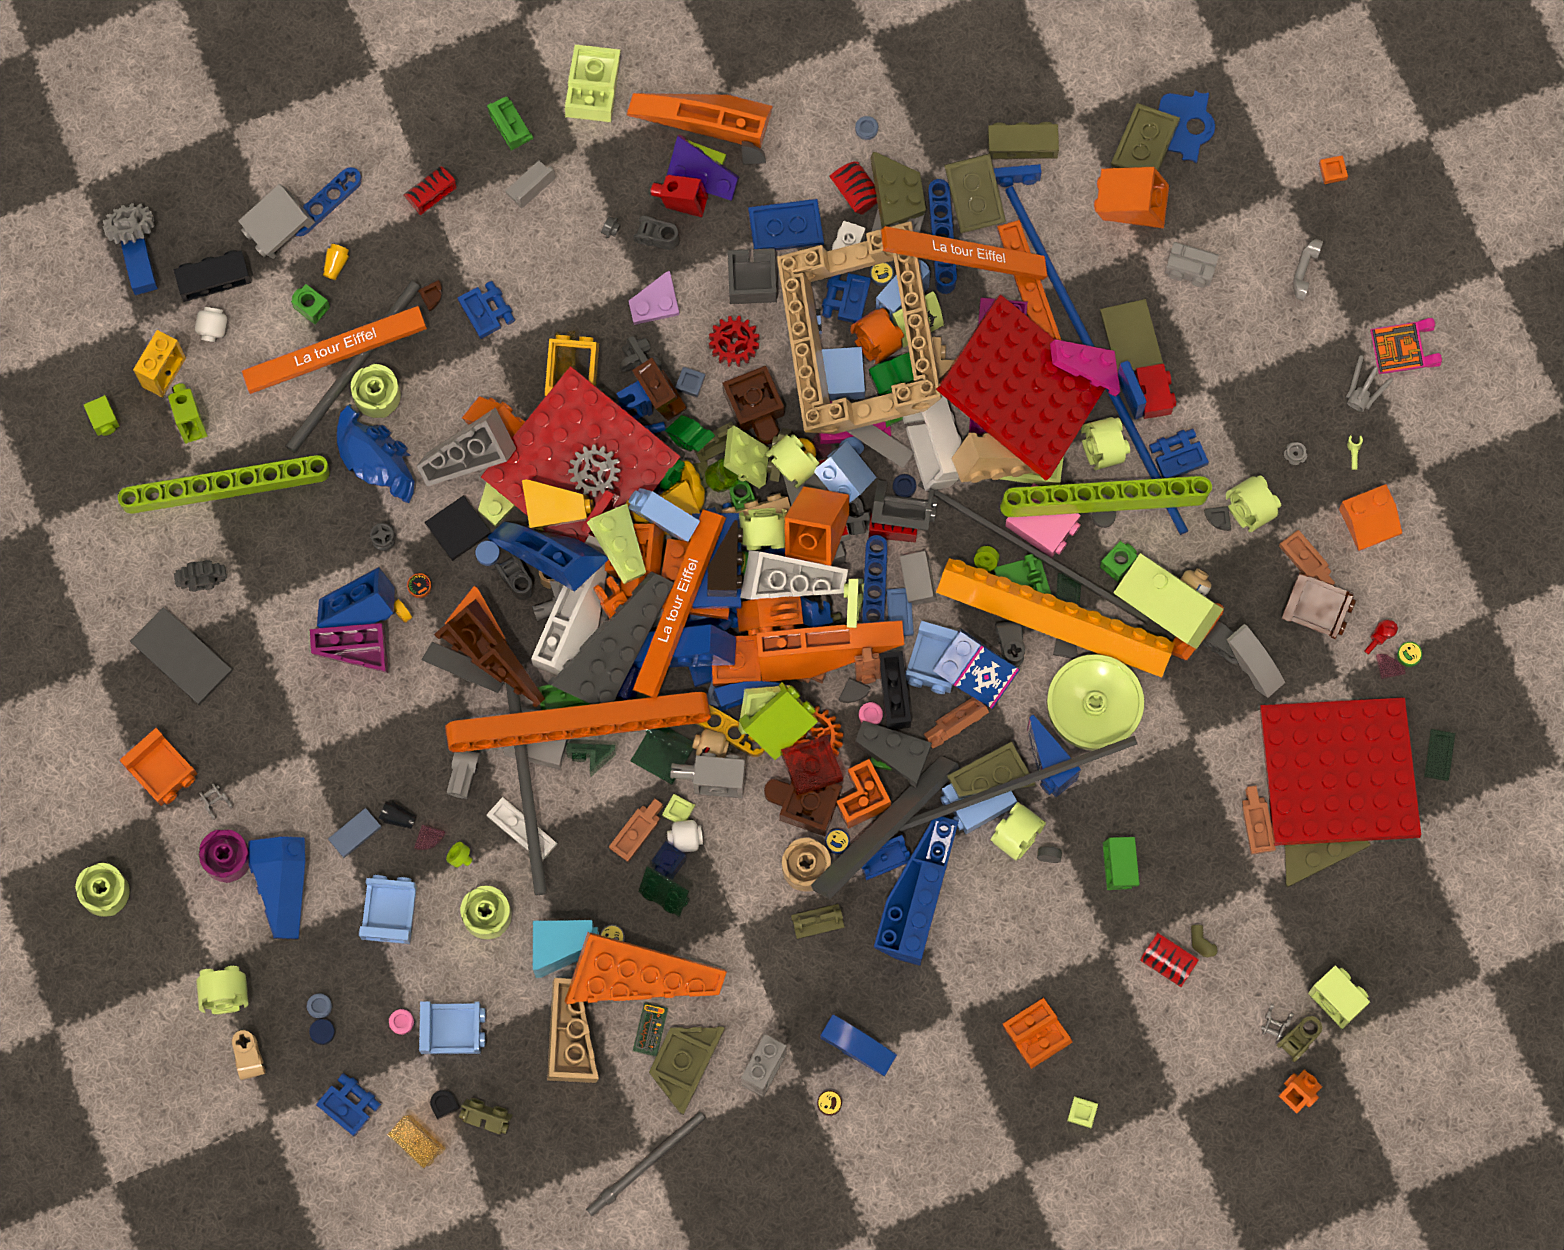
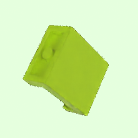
M783 682L779 684L781 691L752 718L745 714L739 719L744 731L774 760L780 757L818 722L814 715L816 712L815 708L807 700L803 703L799 699L801 696L792 685L787 687Z

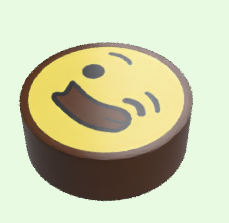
M832 1090L824 1091L818 1097V1109L823 1115H836L842 1107L840 1095Z

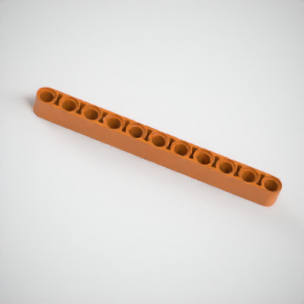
M692 692L658 696L657 698L650 697L457 720L448 723L445 726L449 751L466 752L698 724L708 721L711 718L707 694L705 692Z

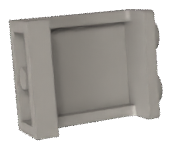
M278 184L238 221L243 226L241 229L242 233L249 240L253 238L257 243L255 246L257 251L263 257L267 255L272 259L277 256L274 252L303 226L310 228L315 223L290 191L281 184Z

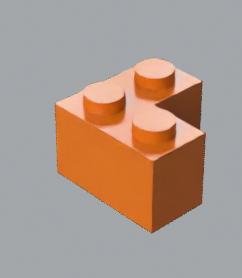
M480 396L462 417L470 425L496 407L511 439L525 423L524 420L517 416L515 417L511 413L513 409L506 403H498L493 398L486 399Z
M870 759L848 769V776L856 792L836 801L837 808L848 829L886 811L891 806V800Z

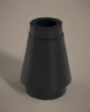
M385 801L379 819L383 820L385 824L411 829L416 815L394 801L392 803Z

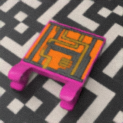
M1427 318L1413 323L1371 329L1376 363L1379 368L1378 373L1385 374L1441 366V354L1436 353L1424 357L1419 333L1433 331L1435 328L1434 319Z

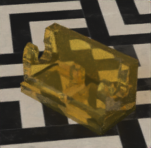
M568 331L567 336H570V340L577 341L575 331ZM556 332L553 339H556V335H560V333ZM558 347L555 384L570 366L577 371V348Z
M411 1115L403 1116L388 1133L423 1168L430 1166L434 1162L433 1160L446 1150Z

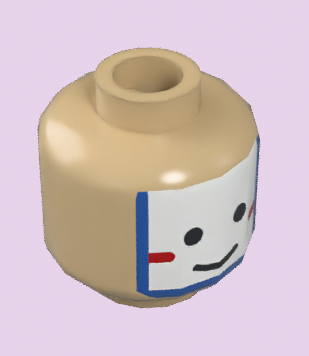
M1200 569L1195 571L1187 570L1180 579L1205 597L1211 589V583L1207 579L1209 575Z

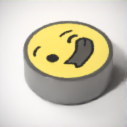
M608 925L600 933L601 936L625 941L624 932L617 925Z

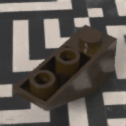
M734 520L708 565V596L737 597V589H742V575H737V566H742V551H738V543H743V528H738V520Z

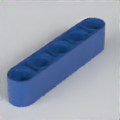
M936 179L930 183L928 190L931 235L937 236L942 233L946 234L948 238L954 239L950 188L943 179ZM935 190H941L944 192V194L942 196H936L933 192ZM943 212L946 216L938 218L935 213ZM933 260L936 289L943 294L951 293L956 287V264ZM948 277L952 282L944 284L940 279Z
M879 535L871 536L866 542L862 623H875L867 619V616L872 613L877 614L880 618L876 622H884L887 542L885 538ZM880 545L883 550L879 553H874L870 547ZM876 567L882 573L878 576H873L869 573V570ZM875 590L881 596L877 599H872L868 596V593Z

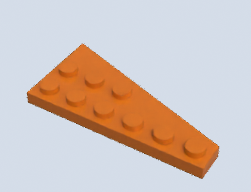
M587 932L564 1002L566 1004H575V1002L593 1003L604 1000L627 1001L652 999L654 997L674 998V996L687 995L690 997L719 995L727 972L725 969Z

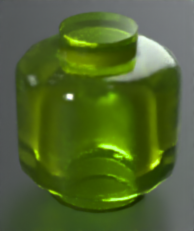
M724 459L709 465L705 471L706 483L715 492H725L738 484V475L724 467Z

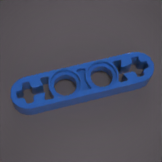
M352 167L344 169L311 198L303 208L315 223L310 228L304 226L294 235L304 236L308 234L359 188L362 182L360 172ZM355 175V182H347L346 176L352 177ZM344 184H345V188L347 189L346 191H344L343 188H342V186H343ZM336 189L340 191V196L334 200L328 198L329 191ZM314 205L323 206V211L319 215H314L310 212Z

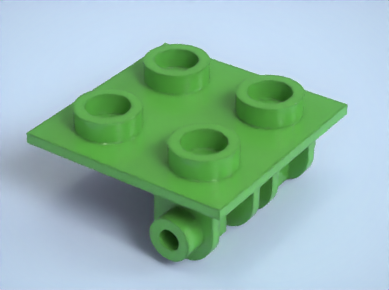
M1033 554L1026 555L1024 557L1025 560L998 566L994 569L995 575L998 577H1006L1014 583L1030 586L1044 594H1051L1042 562L1035 558Z

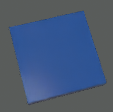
M1125 361L1120 363L1119 385L1134 420L1143 416L1147 401L1130 362Z

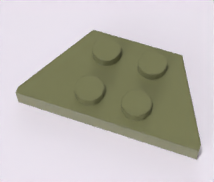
M873 152L870 159L881 228L883 229L885 226L890 227V225L898 222L902 224L911 218L915 219L923 216L926 206L920 172L877 152Z
M1369 841L1284 845L1286 887L1288 888L1370 847Z
M724 1027L670 1028L653 1062L649 1074L682 1115L685 1114L725 1031Z

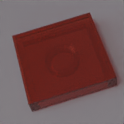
M827 736L781 749V756L797 795L843 781L844 777Z

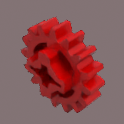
M728 316V322L720 319V327L713 325L714 333H709V339L711 340L709 342V349H714L712 356L716 357L719 355V363L721 364L726 360L728 367L732 365V362H736L737 367H740V361L742 360L748 364V356L754 358L756 356V352L753 349H759V343L756 342L759 340V334H754L756 326L749 327L750 320L748 319L744 323L741 322V316H738L736 321H733L731 316ZM741 330L746 332L748 336H744ZM733 338L738 339V341H736L735 344H731ZM720 346H724L727 350V353L724 352L720 348Z

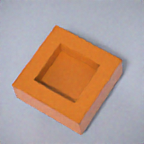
M1343 155L1319 161L1324 184L1347 180L1348 174Z

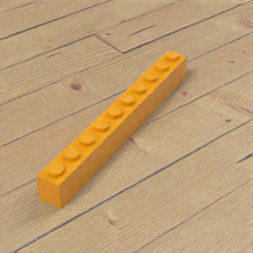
M948 559L936 593L1100 655L1112 657L1124 664L1159 677L1163 676L1175 644L1166 637L1155 636L1147 633L1142 628H1134L1118 619L1107 618L1097 611L1086 610L1073 602L1062 601L1051 594L1038 592L1030 586L1020 585L1006 577L990 574L985 569L966 565L961 560Z

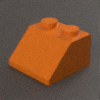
M1386 484L1343 501L1339 508L1358 551L1402 534L1397 507Z

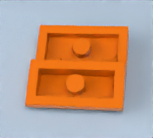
M1044 998L1002 1024L1031 1069L1072 1043V1039Z

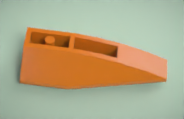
M633 93L627 116L741 145L742 141H748L761 149L773 106L731 95Z
M902 621L857 624L856 628H849L847 625L756 633L762 681L765 682L812 678L855 663V656L862 655L863 648L872 647V654H880L904 645Z

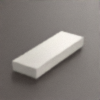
M502 797L489 811L487 817L529 852L524 815ZM538 827L543 862L558 844Z

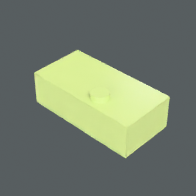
M1141 553L1114 591L1115 595L1195 649L1198 648L1223 611L1222 607Z

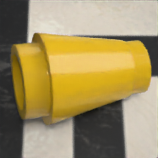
M331 244L330 248H327L324 277L336 280L349 258V250L336 244Z

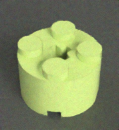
M372 364L369 367L358 370L352 378L351 393L356 407L364 415L372 418H385L399 405L401 399L400 387L395 375L386 366Z
M1105 418L1084 424L1081 428V434L1086 433V439L1082 440L1083 448L1089 464L1096 465L1094 470L1124 463L1126 454L1130 453L1129 443L1126 439L1124 440L1121 432L1123 427L1119 418Z
M786 434L765 454L767 457L773 455L774 458L771 462L788 481L792 482L795 480L796 483L793 486L798 489L815 474L816 466L820 463L811 453L805 454L800 449L804 445L795 435L789 437Z
M1261 475L1258 477L1252 476L1226 492V500L1230 498L1231 505L1228 506L1231 514L1242 528L1249 527V532L1255 531L1276 518L1278 508L1281 507L1280 500L1276 495H1272L1266 480Z
M760 508L748 510L749 515L744 516L743 512L739 513L740 528H743V543L741 544L746 545L747 550L752 551L760 550L761 546L771 545L772 549L784 548L785 516L787 510L781 509L782 513H776V508Z
M1019 802L1011 809L1009 813L1011 815L1007 820L1002 819L995 829L996 832L990 839L993 844L1015 861L1027 852L1035 842L1036 832L1040 834L1046 825L1045 821Z
M98 863L85 868L77 878L75 885L77 897L81 904L92 914L103 917L113 916L126 905L129 898V884L114 866L107 863ZM106 887L107 890L105 892H101L100 894V892L98 891L99 888L104 889Z
M477 887L465 895L461 903L460 912L467 930L477 938L493 939L500 937L510 925L512 918L511 907L505 895L495 887ZM489 908L491 914H487L486 917H483L481 911L485 912L486 909Z
M228 966L220 971H214L213 969L200 971V976L197 978L196 983L198 1006L201 1012L205 1013V1009H211L212 1014H224L240 1011V1005L244 1004L245 1008L248 1006L246 975L239 971L238 966Z

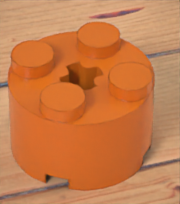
M884 308L873 310L850 327L851 334L856 333L858 338L855 340L857 347H862V353L870 362L876 360L874 364H879L902 347L901 339L904 338V334L898 326L893 325L888 312Z

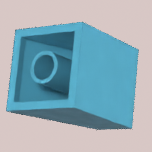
M533 921V972L535 977L542 978L578 961L587 932L599 935L598 927H594L593 921Z

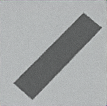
M431 642L421 659L496 693H499L504 684V681L500 683L473 664L471 658L434 642Z

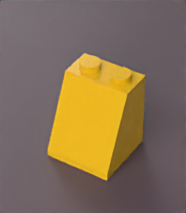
M527 479L522 480L530 528L538 529L586 521L595 507L593 499L590 500L588 495Z

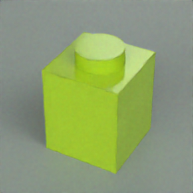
M106 396L84 404L88 417L98 436L101 434L103 436L110 435L115 432V428L120 427Z

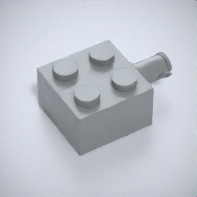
M702 753V756H696L694 765L675 763L671 765V779L692 780L694 794L743 798L745 760L740 759V756L726 755V758H719L713 753Z

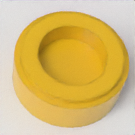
M397 599L394 602V611L404 623H407L413 617L404 604Z

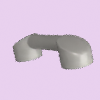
M1314 239L1302 252L1293 279V289L1297 299L1303 301L1305 299L1310 283L1303 281L1310 257L1318 259L1323 244L1321 240Z

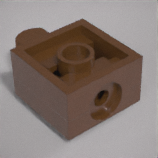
M767 366L723 382V393L738 428L744 432L753 428L757 439L761 443L766 445L772 444L773 437H778L779 434L775 419L784 416V405Z
M798 770L795 771L791 784L777 779H771L766 783L764 788L765 799L768 802L782 806L779 814L780 821L824 837L826 836L837 806L836 801L839 800L842 793L841 785Z

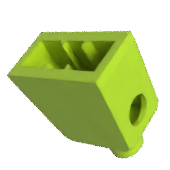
M183 383L174 385L172 387L173 393L168 396L176 425L185 444L208 437L191 389H186Z

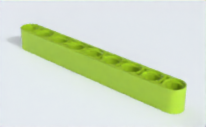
M315 455L123 488L119 492L118 502L125 512L134 514L323 482L329 477L330 468L324 457ZM318 465L324 466L321 472H313L314 467ZM294 469H299V470H301V472H300V474H299L298 476H296V477H291V476H289V474H290V472H291L292 470H294ZM276 473L277 477L274 480H266L267 475ZM245 478H254L251 484H242ZM229 481L230 484L227 488H219L220 483ZM206 485V489L203 492H195L198 486ZM174 490H183L180 496H172ZM152 493H159V497L156 500H148ZM127 498H136L132 504H125Z
M1195 476L1010 488L1005 492L1000 504V510L1007 517H1027L1199 506L1206 502L1212 490V484L1206 477ZM1195 489H1200L1203 493H1198ZM1172 490L1178 491L1180 495L1174 494ZM1149 492H1154L1157 496H1152ZM1125 493H1130L1134 497L1130 498ZM1102 495H1108L1111 499H1106ZM1078 496H1084L1087 500H1081ZM1059 497L1063 499L1064 502H1059L1055 498ZM1031 499H1037L1041 503H1034ZM1013 500L1017 505H1012L1008 501Z

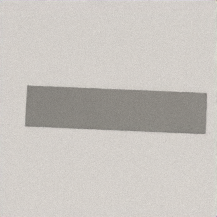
M874 425L847 431L901 468L905 467L914 453Z

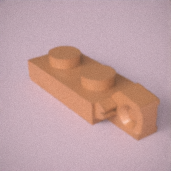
M1299 530L1279 544V547L1301 573L1332 585L1335 584L1329 576L1331 570L1328 568L1329 564Z
M872 647L863 648L862 655L855 656L856 682L862 681L863 684H870L875 682L876 679H880L879 653L872 654Z
M972 697L935 721L937 725L924 733L925 739L932 743V748L940 746L948 738L959 734L972 723L979 721L989 711L982 702Z
M1257 786L1247 787L1245 789L1247 800L1242 801V810L1250 853L1253 855L1275 851L1276 847L1274 846L1267 802H1265L1264 797L1259 798Z
M654 799L648 808L642 806L640 809H637L610 844L609 849L629 863L658 825L660 818L657 815L663 808V804Z

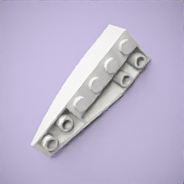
M589 535L585 544L606 555L598 540ZM605 563L575 592L563 586L531 658L533 666L558 675L564 669L562 666L579 653L580 647L599 628L602 606L594 591V587L599 585L605 589L607 576Z

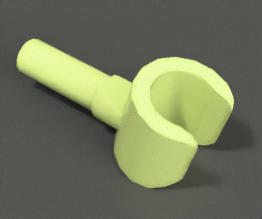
M1350 435L1347 446L1351 450L1352 470H1358V450L1362 446L1363 438L1359 436L1358 444H1354L1351 441L1352 436Z

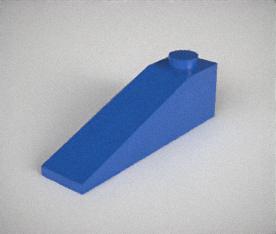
M281 836L248 841L249 868L251 873H254L258 885L256 888L258 894L262 896L266 908L265 914L274 939H298L305 872V837Z

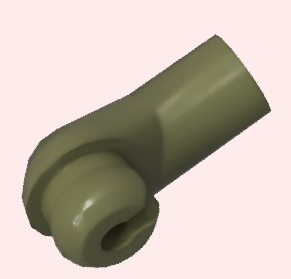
M1192 925L1191 940L1193 949L1206 958L1216 956L1218 952L1217 946L1204 938L1203 925Z

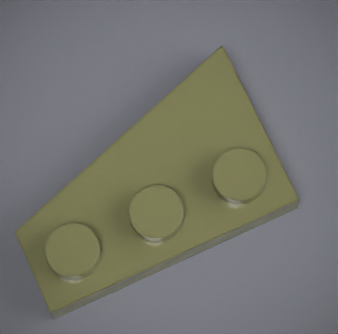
M1010 742L949 774L947 778L960 799L1029 775L1030 773L1013 743ZM1035 782L1024 787L1035 786Z

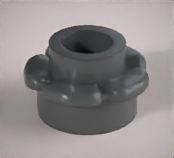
M608 216L601 233L606 235L607 239L610 235L615 237L621 224L617 223V217L614 219Z

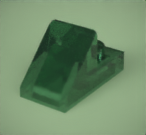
M567 743L566 754L567 758H572L574 762H585L586 758H589L590 777H592L616 755V746Z

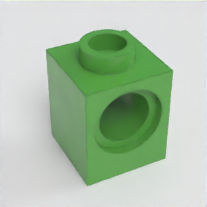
M307 284L302 289H297L292 296L291 303L293 308L314 325L330 308L328 300ZM307 300L315 301L310 307L303 306Z
M1120 541L1101 561L1100 568L1116 582H1119L1137 559V551L1130 544H1124ZM1122 556L1127 562L1121 565L1116 563L1114 558Z

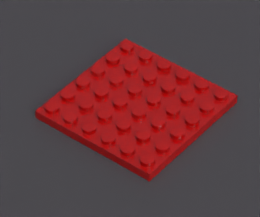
M1000 294L994 300L936 390L1046 481L1052 476L1105 388L1101 385L1096 387L1090 384L1091 380L1081 375L1076 377L1053 365L1050 343L1055 339Z
M570 366L512 437L516 450L508 461L488 467L481 478L528 516L522 480L527 479L583 494L584 488L576 490L578 482L570 481L574 477L573 473L568 472L569 469L574 468L570 460L576 461L578 458L575 453L583 454L584 446L589 451L592 450V445H597L598 451L604 446L606 447V454L611 451L614 452L612 460L618 459L620 461L615 465V468L621 469V472L615 474L620 479L619 482H612L614 490L606 488V490L613 491L620 496L611 510L625 505L632 493L636 490L638 491L639 488L654 492L665 477L666 472L675 465L681 456ZM593 455L596 461L600 463L607 461L600 455ZM585 460L582 461L579 472L584 469ZM592 464V470L589 473L598 478L597 472L600 470V467H595ZM610 470L606 471L604 476L605 482L610 476ZM593 480L583 481L590 487H596ZM592 491L588 494L589 499H593L594 506H596L603 495L601 491H598L597 497H593ZM585 521L543 528L546 532L575 538L583 543L586 542L589 536L580 529Z
M1405 698L1260 705L1274 846L1421 837Z

